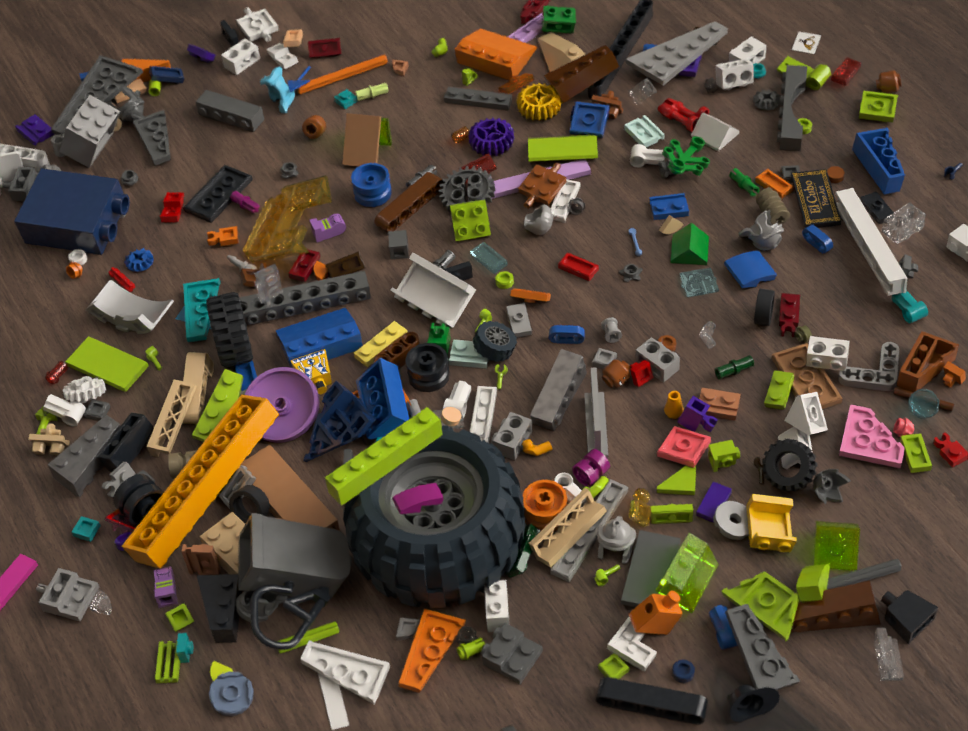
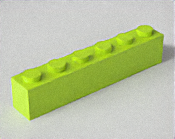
M426 407L326 476L328 493L342 506L442 436L441 419Z

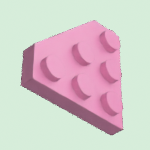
M850 404L839 456L901 468L904 446L900 442L897 443L892 437L891 431L883 422L880 423L877 420L875 413L870 408Z

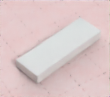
M567 180L558 192L550 208L554 221L565 223L569 214V201L572 198H576L580 189V182Z

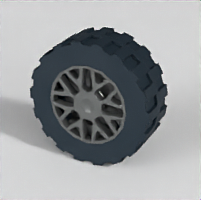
M488 321L479 325L473 338V344L482 357L499 362L510 358L516 347L517 337L504 324Z

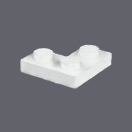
M630 617L624 622L607 646L608 650L644 672L657 653L640 642L646 633L635 632Z

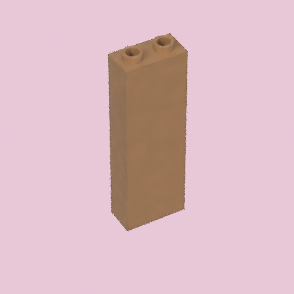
M271 445L259 450L241 463V465L248 468L247 471H250L252 476L256 477L252 485L260 488L266 494L270 504L269 511L275 518L340 531L338 520Z

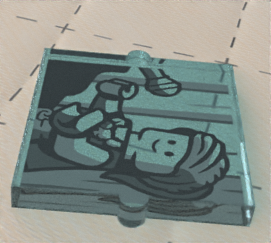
M711 267L679 273L682 281L681 287L684 288L687 297L719 292L716 283L717 278L714 277Z

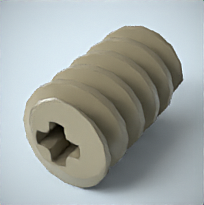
M768 187L757 194L756 202L762 212L771 211L770 222L772 225L775 223L780 225L788 221L790 213L776 191Z

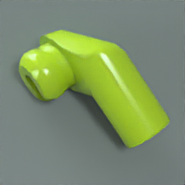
M440 38L438 40L439 45L435 46V49L432 50V54L435 57L444 55L448 51L444 38Z

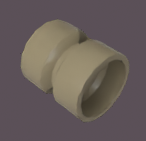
M197 450L186 451L185 455L181 452L169 454L168 464L172 479L177 477Z

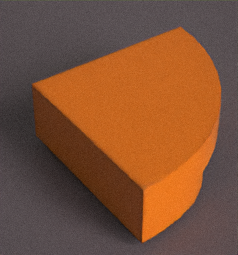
M316 261L314 264V274L318 281L324 280L329 276L325 264Z

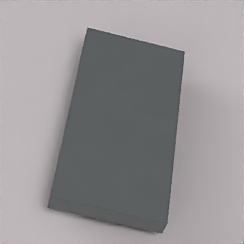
M639 531L621 604L637 607L652 594H668L681 538Z

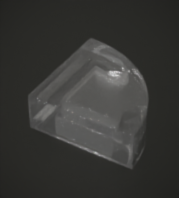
M97 591L90 605L91 611L111 615V601L105 592Z

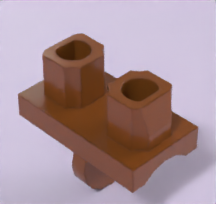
M609 90L607 95L602 94L601 97L592 96L593 104L609 105V118L616 119L618 114L623 112L622 101H618L619 98L614 96V91Z

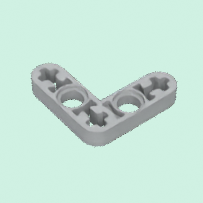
M886 342L882 345L879 370L846 367V371L839 372L838 380L840 384L848 387L881 391L893 390L897 382L899 346L893 342ZM888 350L892 352L891 357H888ZM891 364L894 368L887 369L883 365ZM865 376H869V377H871L873 380L867 382V381L863 380L862 378L865 377Z

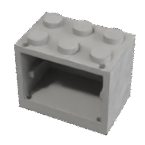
M89 95L66 127L59 152L90 168L112 137L120 111Z

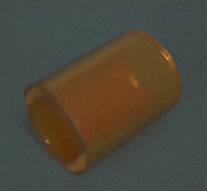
M464 126L451 134L453 141L458 144L469 137V129Z

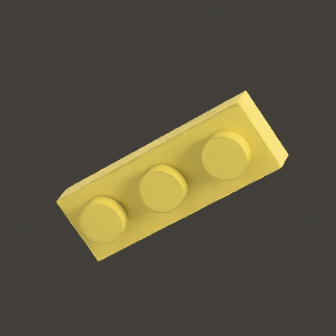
M393 321L354 352L355 359L369 367L374 363L375 356L403 334L407 333V329Z

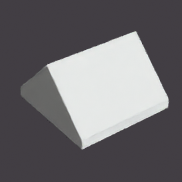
M702 112L691 137H700L705 141V145L720 151L740 131Z
M813 392L797 396L784 421L807 435L827 431L828 428L818 393Z

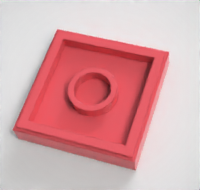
M674 426L658 449L657 457L695 468L711 443V437Z

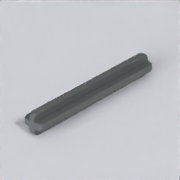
M893 559L828 578L827 590L898 572L901 570V563L898 559Z

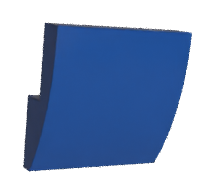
M759 251L739 254L724 262V265L742 288L757 287L759 281L774 280L777 276Z

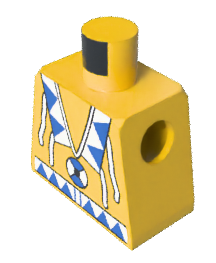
M325 349L291 360L292 368L306 374L316 386L318 394H324L327 391L326 386L331 385L332 379Z

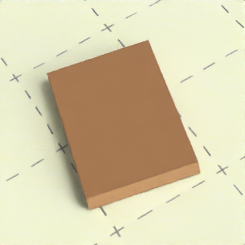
M347 113L342 165L361 166L367 163H377L381 127L380 116Z

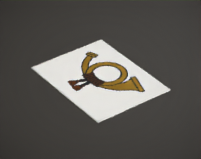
M798 32L792 50L815 54L821 35Z

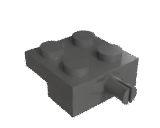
M18 167L13 181H4L3 187L4 189L9 188L8 191L12 200L25 201L39 172H36L35 167Z

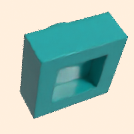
M347 89L334 97L335 102L344 109L358 102L357 96Z
M81 516L71 533L73 537L91 542L101 525L99 521Z
M178 633L176 653L180 663H189L190 654H193L194 650L193 641L189 640L187 633Z

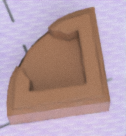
M392 60L393 71L400 76H404L409 66L408 61Z

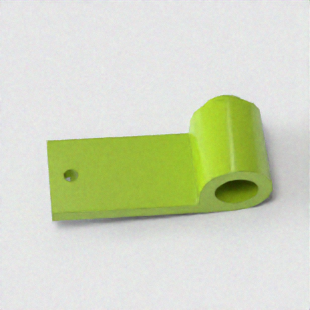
M787 56L777 68V71L783 74L787 70L786 65H807ZM823 64L817 65L815 69L807 66L806 86L819 90L831 76L830 68Z

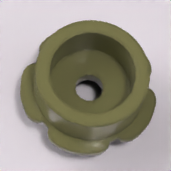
M806 325L798 326L795 332L799 342L808 343L810 336H812L811 331Z

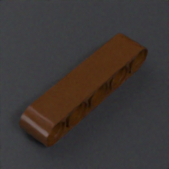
M427 172L380 211L375 217L374 224L386 232L395 231L439 193L440 184H443V180L431 172Z

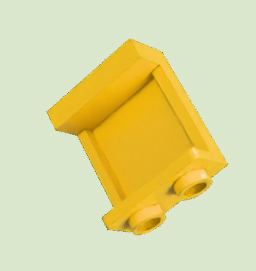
M758 494L751 495L746 505L751 548L776 550L779 552L792 551L797 542L796 537H792L789 514L793 507V499Z

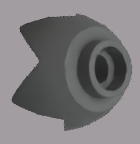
M826 469L814 477L813 487L815 493L825 504L827 500L843 502L839 487L849 483L851 480L838 472L839 469Z

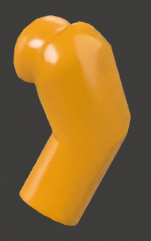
M530 439L522 442L523 451L530 455L540 456L552 450V445L549 441L540 445H534Z

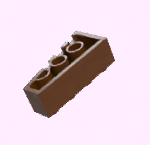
M604 45L545 74L544 77L547 83L559 95L561 101L565 103L620 66L613 52Z
M870 581L824 590L822 600L800 602L799 599L791 633L881 625Z

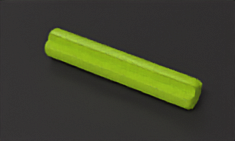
M336 621L310 629L296 646L278 651L284 653L304 646L308 641L315 642L338 634L339 627ZM295 635L279 640L277 642H287L291 640Z

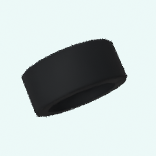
M759 289L754 324L770 325L775 298L774 290Z
M245 485L230 497V512H233L245 524L251 514L244 508L242 496L249 497L254 502L257 514L267 516L269 513L270 504L266 494L254 485Z

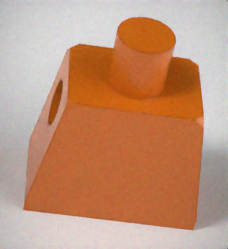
M670 591L667 595L652 594L634 608L628 615L635 632L668 635L682 616V611L678 604L680 601L678 593Z

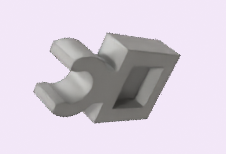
M122 462L109 474L112 480L104 482L101 487L102 489H107L111 486V491L107 495L114 497L120 484L136 473L127 462Z

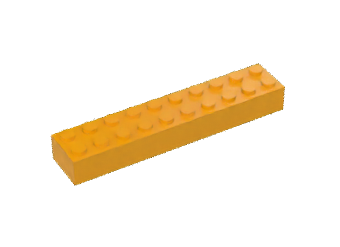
M241 394L121 546L135 562L161 569L168 561L174 550L179 547L187 533L192 530L197 520L204 514L211 502L216 499L217 494L228 483L234 472L239 469L241 463L251 453L254 446L262 439L264 433L278 417L279 413L267 398Z

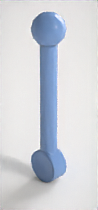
M631 228L629 229V235L633 238L636 248L635 254L640 256L642 255V250L639 249L637 243L636 229Z

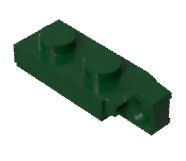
M532 524L525 527L523 541L520 549H518L515 563L509 572L505 571L506 575L510 578L523 574L527 569L528 558L533 553L529 543L540 533V529Z

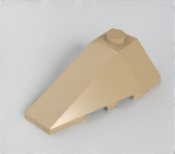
M552 32L538 38V43L544 54L549 72L585 55L577 45Z

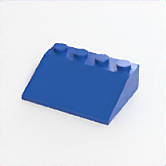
M346 308L275 330L290 368H292L291 360L323 349L326 350L327 359L330 360L357 351L363 346L357 324Z

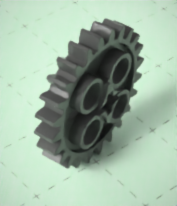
M466 166L465 170L459 167V172L452 170L453 175L447 174L448 179H442L443 184H440L439 197L447 211H450V205L465 203L467 201V191L468 202L485 199L486 206L487 202L492 203L491 197H495L494 180L491 174L488 175L487 170L482 172L481 167L477 170L475 166L471 169Z

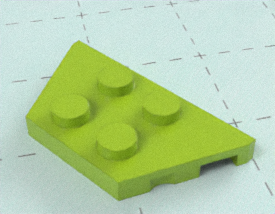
M766 572L755 575L752 579L741 581L739 586L730 590L725 588L721 591L723 596L735 605L747 604L760 623L785 641L789 639L799 603L797 593Z

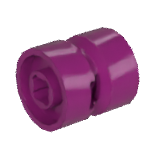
M592 449L572 467V473L582 485L590 487L598 480L599 476H602L610 469V463L602 452Z

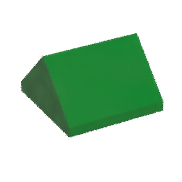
M693 223L674 233L671 263L707 265L709 236Z

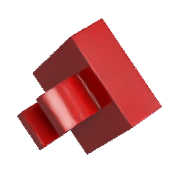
M644 360L630 365L633 383L637 387L654 378L650 362Z

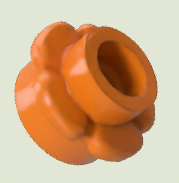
M70 262L66 267V272L70 278H80L83 269L80 264Z

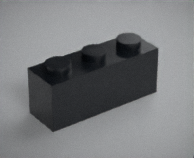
M131 412L97 457L109 472H113L122 462H127L130 465L149 441L154 429L153 425L144 414Z

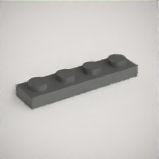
M448 87L444 96V103L509 110L512 102V94Z

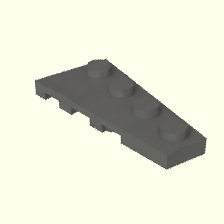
M162 110L134 120V126L154 164L158 165L171 160L165 111Z

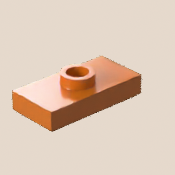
M515 288L511 290L510 296L525 298L524 302L535 303V300L550 301L551 294Z

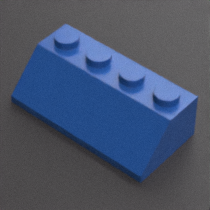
M379 358L356 380L359 399L377 419L366 432L368 439L384 437L409 420L398 366Z

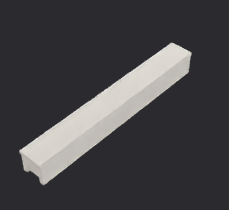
M854 189L837 191L836 196L839 202L836 204L839 214L887 296L906 293L908 278Z

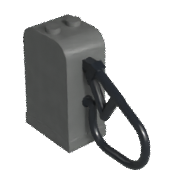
M252 513L238 536L239 590L255 591L250 602L251 629L254 636L263 645L278 650H287L296 646L322 608L334 597L349 575L352 564L348 541L342 532L331 528L266 517L262 514ZM271 593L292 596L286 599L282 607L302 619L303 624L291 640L287 642L273 641L261 632L258 624V600L263 594ZM308 600L316 602L309 613L298 607L297 604Z

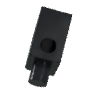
M909 590L904 591L898 598L887 591L881 598V602L888 606L885 614L886 622L908 644L936 618L938 607Z

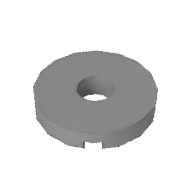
M728 501L723 502L717 507L713 516L714 525L720 529V533L723 536L734 540H741L749 536L745 505L739 502ZM730 518L736 519L738 524L733 523Z

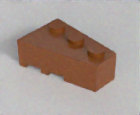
M921 331L899 372L897 387L918 392L944 370V366L948 361L952 363L956 360L959 344Z

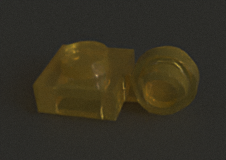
M638 488L633 494L634 499L631 500L628 517L642 527L649 525L651 507L646 504L650 500V494L645 488Z

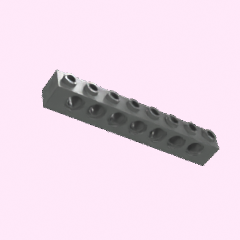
M361 271L239 297L245 323L246 325L363 301L371 299L366 273Z

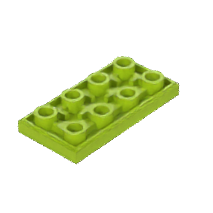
M89 336L65 361L68 367L93 378H98V380L103 379L106 384L124 392H127L149 367L146 361Z

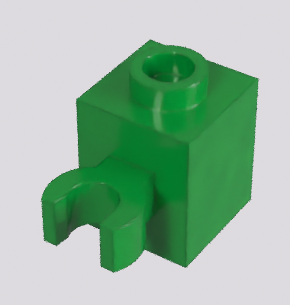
M431 323L427 343L441 346L448 356L451 341L450 328L445 326L444 323L441 326H434L435 324Z

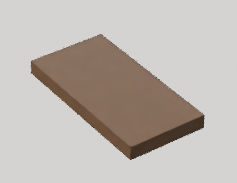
M808 343L772 354V360L779 371L794 373L791 391L795 397L817 392L822 409L842 403L843 398L823 368L806 366Z

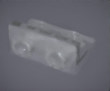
M275 264L255 273L256 281L254 284L259 292L257 297L260 303H264L267 308L271 307L270 298L283 293L279 271Z
M877 628L874 646L881 681L903 680L904 673L897 640L887 636L886 628Z

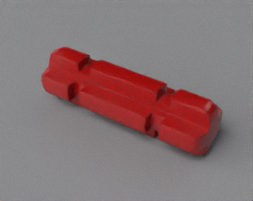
M112 267L108 271L109 276L121 287L123 286V289L133 292L135 284L130 282L117 268Z

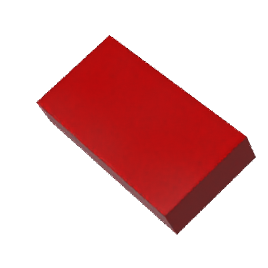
M567 252L558 263V268L590 281L599 270V265Z

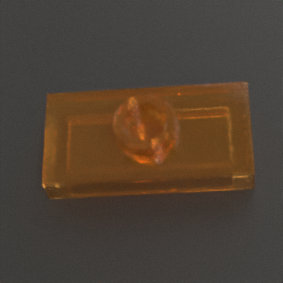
M524 73L510 78L509 82L498 87L500 93L509 94L535 79L533 74Z

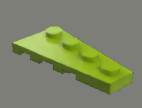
M227 369L224 370L192 434L194 439L204 442L237 401L241 393L243 375Z

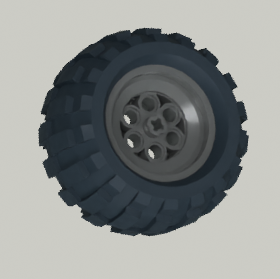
M442 426V436L347 501L343 506L345 532L354 562L365 578L372 580L373 585L379 592L388 598L390 596L393 598L398 597L402 604L420 607L421 603L425 602L430 604V608H446V602L458 600L460 605L475 599L477 591H481L484 594L485 586L489 589L492 584L500 581V577L503 576L505 571H510L516 561L518 549L521 547L525 530L523 494L520 490L519 480L510 463L505 462L499 449L492 443L489 444L485 440L481 441L480 436L463 429L457 433L450 426ZM431 483L438 485L444 497L442 504L422 506L419 513L399 514L392 500L394 495L420 485Z

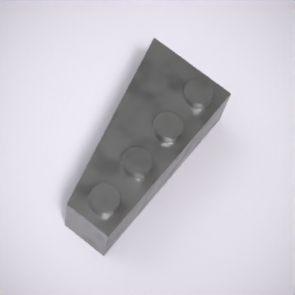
M105 415L48 464L53 478L80 498L84 493L83 489L94 480L93 476L96 472L104 467L97 455L119 429L120 424L110 416Z

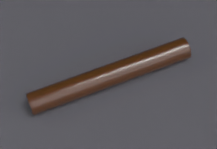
M899 387L894 389L893 394L953 411V403Z

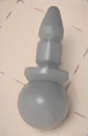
M227 256L232 264L240 268V272L242 268L257 269L255 265L248 264L247 261L243 263L235 256Z

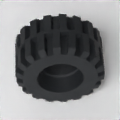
M778 440L776 444L769 446L770 449L768 451H765V459H762V464H764L762 471L766 474L765 478L770 481V484L778 489L789 492L799 491L801 488H806L807 484L813 481V476H816L817 471H815V468L817 467V462H815V454L812 453L808 446L798 440ZM788 453L796 454L801 461L800 470L793 477H785L779 471V461Z

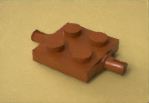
M555 162L551 169L537 164L518 187V192L528 197L523 204L524 207L529 209L534 202H541L546 205L551 203L567 182L565 176L557 173L561 168L559 163Z

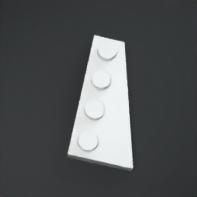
M308 641L301 657V663L374 705L390 669L388 662Z

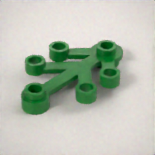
M697 136L692 137L689 143L690 147L685 153H683L680 147V142L672 139L668 147H664L662 155L670 161L668 168L673 174H683L684 171H692L693 174L700 176L704 168H707L710 163L707 157H691L695 152L702 150L705 141ZM674 151L676 152L678 158H675L673 154ZM685 163H692L695 165H685Z

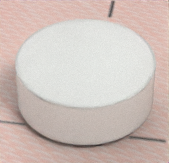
M76 249L70 252L68 259L70 262L83 265L87 261V255L84 250Z

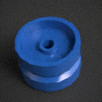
M367 163L357 167L352 172L351 181L354 197L360 205L376 207L390 199L392 194L390 176L385 166L378 163Z

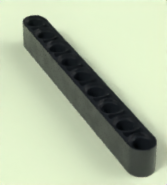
M640 0L609 48L620 67L589 86V98L592 99L593 95L601 97L610 86L653 17L652 0Z

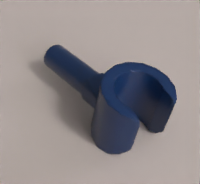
M959 163L955 167H946L944 176L950 174V179L953 180L955 172L963 164Z

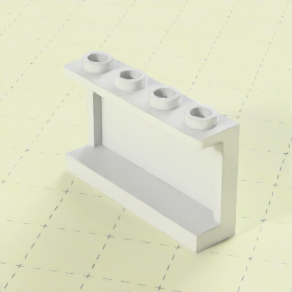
M412 253L409 258L413 261L411 267L398 288L394 289L392 287L390 291L395 293L394 297L399 301H408V306L416 311L419 308L422 309V314L431 319L434 316L437 318L436 322L438 324L444 323L445 326L449 325L453 328L476 289L417 254Z

